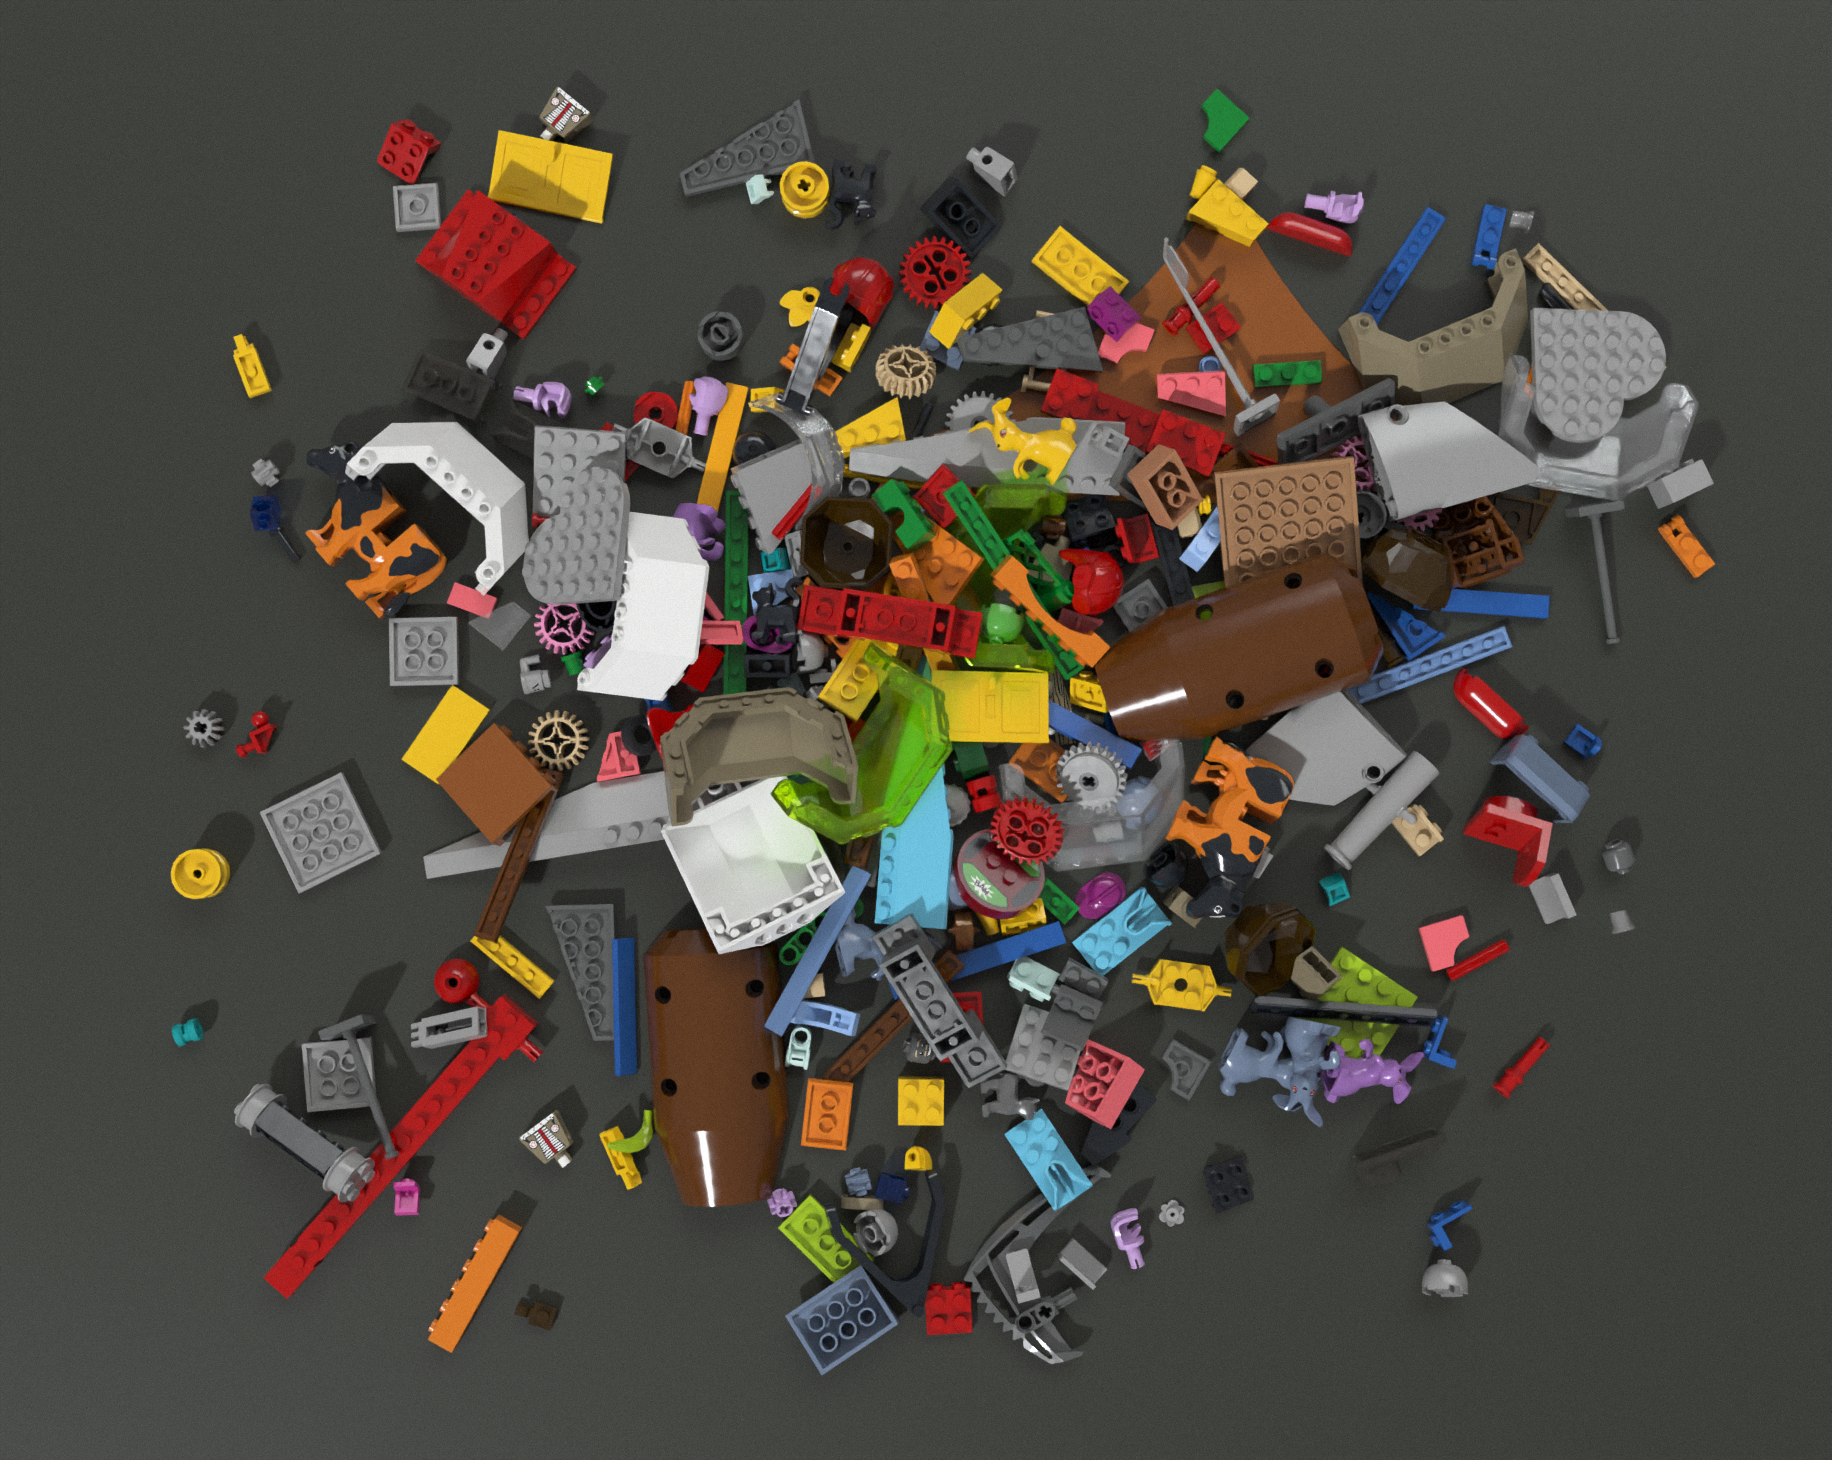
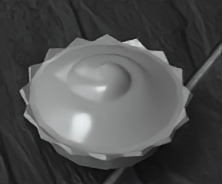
M945 783L944 785L948 790V796H946L947 809H950L951 814L949 825L953 827L960 825L963 820L967 819L971 802L968 799V794L963 791L962 787Z

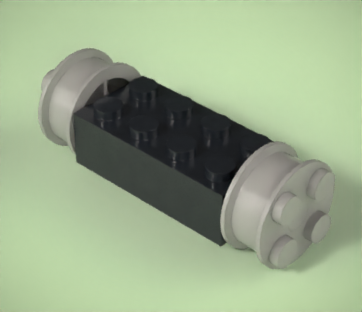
M267 1083L262 1085L256 1084L245 1100L236 1106L234 1110L236 1114L235 1124L238 1127L247 1128L253 1138L264 1136L323 1179V1189L336 1193L340 1202H353L359 1196L360 1190L364 1185L369 1183L375 1176V1171H373L375 1161L372 1158H364L360 1155V1150L357 1147H351L344 1152L345 1149L336 1141L331 1143L318 1128L313 1130L309 1126V1122L303 1117L293 1115L292 1110L286 1106L287 1097L285 1095H277L273 1092L272 1086Z

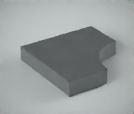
M1172 1038L1161 1056L1171 1070L1172 1081L1169 1089L1190 1101L1212 1061Z

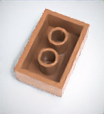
M1158 444L1127 473L1154 522L1173 530L1203 501L1175 449Z

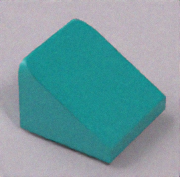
M776 548L771 554L760 552L764 573L791 569L787 548Z
M1337 872L1319 881L1320 887L1330 906L1350 898L1346 882L1340 873Z

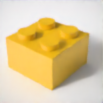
M899 1076L898 1125L944 1126V1076Z

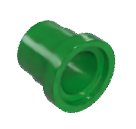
M582 650L561 657L570 676L581 673L585 669Z

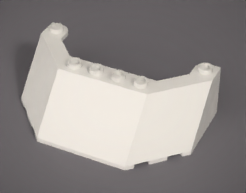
M458 422L391 423L363 446L347 463L345 473L352 480H355L359 475L367 476L371 480L385 464L415 463L484 525L486 559L474 572L479 581V585L475 589L484 596L525 552V546L529 542L525 483Z
M636 512L629 513L621 594L614 613L615 620L611 637V648L594 669L585 668L578 675L577 690L663 701L667 696L666 691L671 685L675 686L685 675L684 670L689 664L693 665L698 659L709 565L706 560L702 559L699 553L701 549L695 537L690 535L686 519Z

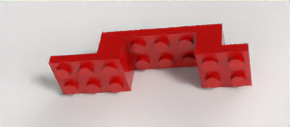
M1058 368L1056 369L1040 412L1061 419L1066 417L1078 420L1125 422V436L1129 440L1124 450H1126L1129 444L1148 455L1160 444L1175 449L1185 468L1207 477L1210 476L1226 433L1164 409L1158 414L1097 390L1099 386L1097 383Z
M805 585L798 630L861 641L869 639L928 649L935 653L976 659L983 613L961 610L954 605L843 588V591Z

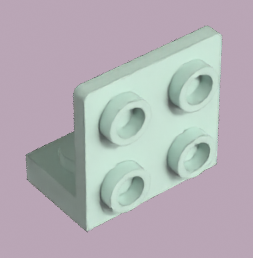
M1025 956L1014 961L1007 978L1010 981V986L1019 991H1023L1025 988L1030 991L1031 997L1043 1002L1044 999L1050 1000L1051 996L1049 993L1059 973Z

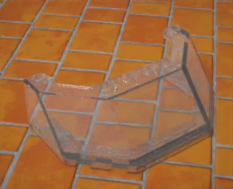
M1509 354L1503 374L1497 436L1540 468L1536 481L1529 483L1530 486L1619 501L1626 498L1627 494L1637 488L1641 489L1656 481L1655 478L1662 475L1663 472L1668 470L1670 473L1678 468L1699 408V403L1688 385L1680 383L1668 384L1663 389L1658 403L1630 419L1620 417L1616 425L1608 433L1596 440L1585 443L1569 442L1553 435V431L1545 423H1541L1533 404V398L1537 389L1536 385L1530 384L1526 380L1529 376V362L1523 356Z
M1182 742L1170 743L1162 747L1160 757L1155 758L1156 775L1140 794L1051 805L1025 785L1024 772L1019 765L1010 763L997 766L1003 804L1006 803L1007 799L1013 802L1014 798L1018 797L1022 801L1024 796H1026L1028 802H1031L1033 798H1036V804L1038 805L1044 801L1045 809L1052 807L1050 813L1059 814L1056 821L1063 822L1061 828L1065 830L1062 836L1064 841L1055 857H1050L1046 863L1056 872L1146 861L1169 831L1172 825L1171 821L1180 803L1184 800L1185 764Z

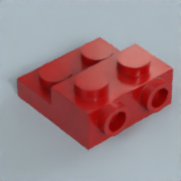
M954 1282L952 1286H942L941 1283L929 1284L925 1299L927 1335L972 1333L970 1285H965V1282Z

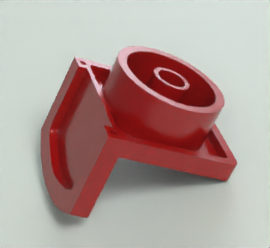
M1494 796L1484 800L1482 808L1465 824L1463 834L1517 850L1518 854L1512 883L1527 887L1535 881L1546 863L1553 823L1538 819V809L1525 800L1509 796Z

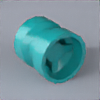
M193 1018L188 1020L186 1024L179 1023L173 1025L172 1035L175 1043L181 1047L187 1045L191 1040L198 1041L203 1039V1030L198 1019Z

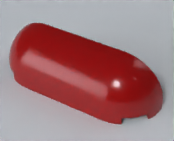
M1284 212L1278 214L1266 227L1267 230L1349 257L1352 255L1353 245L1347 232L1339 227L1297 213Z
M1464 668L1458 672L1453 683L1455 697L1493 734L1502 739L1510 740L1516 735L1526 733L1529 727L1522 723L1524 719L1477 676L1473 678Z

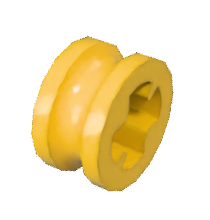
M1206 495L1197 506L1200 516L1203 513H1206L1207 516L1211 515L1210 497Z

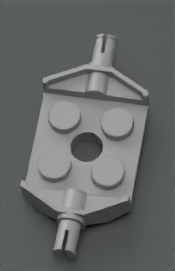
M646 417L630 429H626L616 423L614 425L621 432H627L626 449L627 459L670 478H675L687 467H693L702 472L704 468L697 466V464L706 467V463L694 459L691 437ZM658 441L663 442L666 446L665 452L661 455L655 454L653 451V444Z

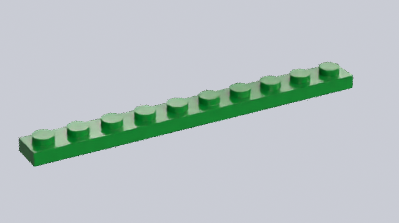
M959 480L942 492L992 570H994L1007 555L1011 554L962 480ZM1029 583L1030 589L1034 597L1041 605V607L1050 615V613L1048 612V610L1046 609V607L1034 591L1033 587ZM1022 604L1019 607L1017 606L1019 611L1024 614L1028 625L1065 680H1068L1085 668L1074 659L1075 653L1070 649L1068 652L1065 651L1057 643L1059 639L1054 634L1051 637L1041 628L1043 624L1038 619L1034 622L1025 614L1027 609Z
M726 491L724 621H740L742 629L744 622L748 619L749 525L746 518L749 516L746 509H743L739 502L740 492ZM744 641L742 644H724L723 695L747 692V677H744V654L747 652V644Z

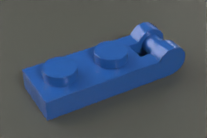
M1487 204L1483 206L1471 265L1486 266V269H1494L1507 209ZM1481 252H1488V257L1481 256Z

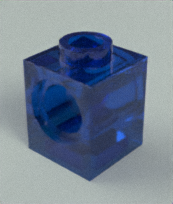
M276 495L253 497L249 514L255 531L278 529L282 512Z
M881 1171L875 1197L901 1204L903 1198L907 1199L910 1185H906L907 1178Z

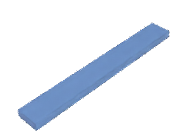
M1505 626L1375 674L1369 682L1349 688L1348 691L1362 704L1513 646Z
M852 866L842 884L845 894L831 904L764 1027L780 1036L784 1034L871 874Z

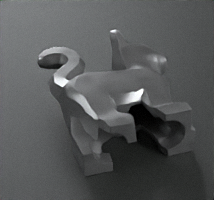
M1013 1072L997 1073L981 1081V1094H987L989 1090H995L997 1094V1101L982 1105V1117H989L990 1113L995 1112L1004 1115L1019 1114L1026 1120H1033L1037 1111V1103L1040 1100L1031 1097L1019 1100L1018 1082L1021 1079H1025L1031 1086L1037 1088L1044 1086L1045 1083Z

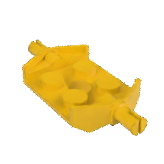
M1159 959L1149 974H1132L1133 978H1138L1132 979V983L1145 984L1154 1005L1158 1004L1204 1012L1215 996L1231 997L1232 987L1218 986L1210 966ZM1179 978H1183L1187 982L1186 988L1182 991L1176 990L1174 986L1175 981Z

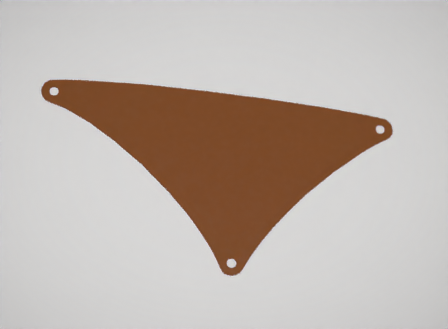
M1195 223L1175 251L1188 271L1189 282L1186 290L1192 297L1210 277L1219 282L1221 287L1198 310L1201 315H1204L1221 302L1224 303V306L1230 311L1241 329L1219 345L1251 399H1255L1257 403L1276 393L1280 400L1277 414L1237 437L1233 430L1235 417L1245 409L1243 407L1244 403L1226 371V416L1158 398L1157 374L1199 372L1198 366L1204 357L1214 356L1219 360L1214 349L1203 355L1192 340L1191 335L1185 330L1188 325L1197 320L1194 314L1192 315V321L1186 323L1178 331L1179 334L1177 336L1171 335L1162 325L1164 319L1168 320L1176 312L1175 308L1177 306H1183L1187 302L1166 263L1128 302L1142 317L1138 323L1155 330L1147 351L1129 352L1121 357L1118 364L1100 358L1103 369L1102 373L1073 371L1071 369H1066V372L1099 384L1097 389L1099 391L1158 414L1164 409L1226 433L1223 442L1234 446L1242 443L1248 451L1278 461L1277 435L1309 419L1303 412V407L1310 397L1318 395L1329 405L1334 406L1364 391L1354 366L1331 344L1304 311L1273 268L1257 240L1248 247L1225 237L1224 234L1212 229L1209 230L1204 228L1205 226ZM1101 327L1093 333L1097 351L1100 348L1104 335H1108ZM1321 360V384L1254 388L1252 366L1255 364ZM1221 363V371H1223L1225 369ZM1047 369L1032 380L1051 384L1056 369ZM1021 388L1006 396L1005 398L1012 400L1007 412H1013L1009 419H1015L1016 422H1020L1032 417L1055 418L1040 412L1047 392L1026 388L1025 392H1021ZM1396 414L1395 417L1391 418L1393 421H1396ZM950 428L942 430L938 433H944L945 431L950 430ZM1335 447L1310 461L1333 458L1332 453L1338 452ZM1355 448L1356 451H1360L1362 455L1367 456L1365 449ZM1218 454L1216 461L1223 455ZM1368 460L1358 463L1355 469L1364 467ZM1186 468L1201 497L1205 498L1206 495H1209L1210 503H1217L1216 487L1211 478ZM1355 474L1357 482H1366L1365 479ZM971 487V491L974 494L1040 499L1076 500L1093 495ZM1371 489V493L1377 495V491L1374 492V491ZM1121 494L1105 495L1106 501L1131 502Z

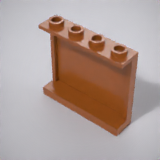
M493 723L436 778V781L492 844L501 846L506 841L503 836L551 790L557 792L558 789L554 785L555 779L547 772L544 774L539 769L542 765L533 756L530 758L525 753L527 748L520 741L515 742L513 740L511 730L505 725L501 727Z

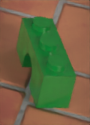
M891 479L871 496L881 511L889 516H894L901 510L904 512V522L895 532L906 549L916 552L936 536L932 529L934 525L929 518L923 516L921 513L922 507L915 499L911 498L908 486L903 481L899 482Z

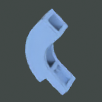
M802 999L790 1023L812 1025L849 1036H856L861 1014L842 1007Z

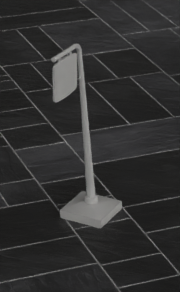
M1166 237L1164 238L1163 247L1164 261L1244 403L1243 407L1245 410L1236 415L1233 427L1238 437L1275 416L1280 400L1276 393L1257 403L1255 399H1251L1186 290L1189 282L1188 271L1173 247L1168 245L1169 239Z

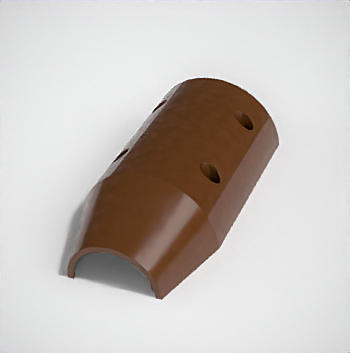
M1322 552L1160 610L1112 644L1094 666L1107 707L1120 738L1129 743L1205 739L1369 682L1384 653V648L1370 604L1355 567ZM1292 580L1300 583V586L1296 589L1287 588V584ZM1205 611L1213 614L1208 620L1203 621L1200 619L1201 614ZM1322 666H1328L1331 669V674L1323 678L1319 676L1318 669ZM1239 696L1243 699V705L1240 708H1233L1230 702L1233 697Z
M707 928L664 930L643 954L654 1128L681 1201L689 1206L713 1207L745 1204L771 1197L774 1190L790 1117L784 1034L780 1036L764 1027L781 996L778 944L771 941L762 946L718 954ZM760 980L763 983V990L759 992L754 991L751 986L752 981ZM663 986L670 990V998L662 995L661 990ZM758 1072L768 1073L770 1076L769 1080L766 1082L760 1081L757 1076ZM668 1078L675 1081L677 1088L669 1087L667 1083Z

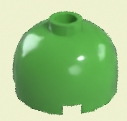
M991 603L990 608H986L985 604L980 613H983L981 632L986 638L990 639L991 643L1002 645L1003 643L1015 640L1019 636L1024 626L1025 616L1022 612L1020 616L1016 614V609L1011 606Z

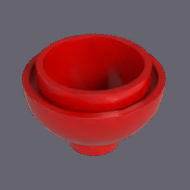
M459 958L450 959L441 964L434 976V987L437 994L444 1001L452 1004L466 1002L478 991L480 984L479 974L475 966L469 961ZM452 978H455L458 981V984L455 987L451 986L450 980Z

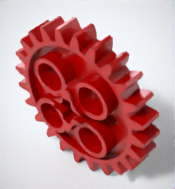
M934 236L930 243L925 237L923 245L916 241V249L909 246L910 255L903 254V258L907 262H900V267L905 269L899 271V276L905 277L900 280V285H907L903 292H911L909 300L917 298V306L924 302L925 309H928L929 305L933 304L934 310H937L938 304L943 306L948 299L965 287L963 284L968 285L970 283V279L966 278V276L971 275V270L965 269L970 266V261L963 262L967 254H959L961 246L954 249L953 240L947 245L945 244V237L941 239V242H937V238ZM935 254H942L945 260L943 262H936L933 260V256ZM925 256L929 258L934 271H939V279L946 287V290L941 288L937 277L931 275V267L925 261ZM922 265L926 270L924 273L918 274L914 271V267ZM947 273H953L956 275V279L949 282L944 276ZM928 284H934L937 290L934 293H929L925 290V287Z
M1024 796L1022 801L1018 797H1015L1013 802L1007 799L1006 803L1001 804L993 815L994 818L991 821L993 827L990 832L995 835L992 840L999 841L997 848L1004 847L1003 855L1010 853L1011 860L1018 857L1020 864L1023 860H1027L1028 865H1031L1033 860L1037 865H1040L1042 860L1047 863L1050 857L1054 858L1056 853L1059 852L1064 841L1062 836L1065 830L1061 828L1063 822L1056 821L1059 814H1051L1052 807L1045 809L1044 801L1039 805L1036 804V798H1033L1031 802H1028L1026 796Z

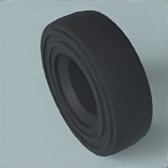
M638 715L626 721L622 727L621 740L627 751L636 756H646L657 750L647 716ZM638 727H642L648 732V741L645 744L638 743L634 737L635 730Z

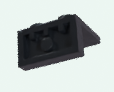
M1093 494L1061 504V509L1070 531L1073 549L1088 547L1090 550L1118 542L1115 522L1105 495Z

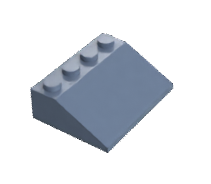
M862 1265L785 1315L821 1375L901 1323L885 1296Z

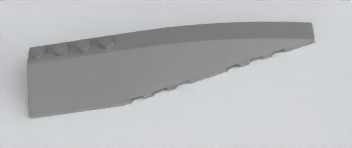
M1032 417L1027 418L1025 421L1016 422L1014 420L1011 422L1015 423L1022 432L1035 434L1050 429L1060 430L1062 419ZM1073 419L1077 425V431L1073 437L1077 446L1052 486L1045 478L1048 468L1031 459H1028L1024 464V470L1028 473L1029 479L1015 478L1013 467L1018 452L1016 450L1002 452L997 449L992 433L987 428H982L972 433L968 432L971 428L934 434L932 437L923 438V436L915 437L914 440L891 441V444H874L850 448L849 471L927 482L941 465L945 464L969 487L1119 495L1120 493L1110 487L1109 483L1122 455L1120 459L1115 458L1098 448L1088 445V442L1097 424L1110 427L1125 435V422Z
M664 771L592 783L555 799L529 862L664 840L661 830L670 817ZM519 822L503 836L506 841L501 846L492 844L482 832H479L424 856L427 879L501 867Z

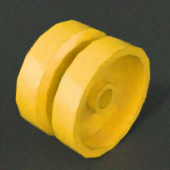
M804 161L789 166L782 174L780 181L782 202L791 214L800 218H813L823 212L830 198L828 178L823 169L814 163Z
M194 849L182 853L173 863L171 870V879L175 889L184 897L191 899L216 896L225 889L230 878V867L227 860L218 851L211 849Z

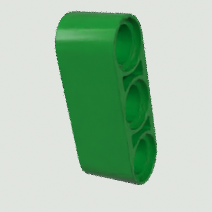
M823 911L818 916H825L827 912ZM817 917L804 925L782 947L779 956L784 964L793 965L804 955L809 944H804L800 941V934L802 932H809L813 938L819 928L815 922ZM787 948H792L796 951V958L794 960L785 958L784 951Z

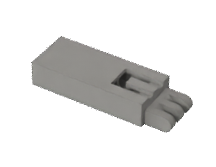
M472 1007L423 1018L422 1022L411 1024V1030H418V1032L411 1033L412 1039L418 1038L417 1041L411 1042V1047L433 1049L487 1037L486 1008ZM448 1024V1028L445 1029V1031H448L444 1033L442 1028L438 1030L435 1028L436 1026Z

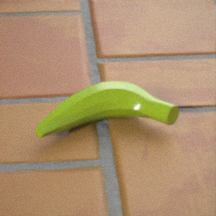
M644 1110L643 1124L636 1135L631 1138L610 1142L607 1144V1147L626 1153L638 1152L646 1148L653 1136V1110Z

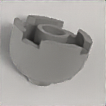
M798 630L796 644L790 648V651H792L793 669H798L796 671L797 675L813 673L820 669L824 663V658L828 657V646L824 644L823 639L818 633Z
M870 1209L859 1214L854 1220V1223H856V1232L853 1233L854 1238L864 1253L869 1252L874 1257L888 1252L895 1245L898 1238V1226L895 1219L887 1211Z
M1437 1260V1264L1429 1266L1422 1276V1293L1431 1296V1291H1434L1437 1294H1441V1297L1463 1296V1293L1469 1294L1468 1280L1464 1271L1459 1266L1452 1265L1451 1260Z

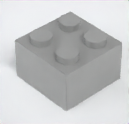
M1692 458L1652 477L1654 482L1647 484V487L1657 508L1660 509L1714 484L1703 460L1694 462Z

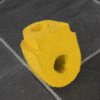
M911 1147L905 1154V1169L912 1171L932 1170V1159L929 1152L922 1147Z

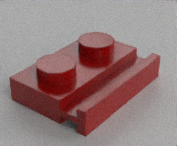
M1223 302L1202 315L1219 344L1241 329ZM1195 320L1185 328L1203 355L1213 349L1198 320Z

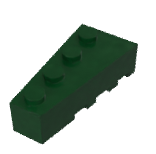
M948 741L950 751L954 750L957 757L953 759L956 771H961L964 783L990 776L982 742Z

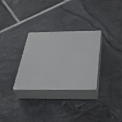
M438 183L393 186L397 232L440 228L442 222Z

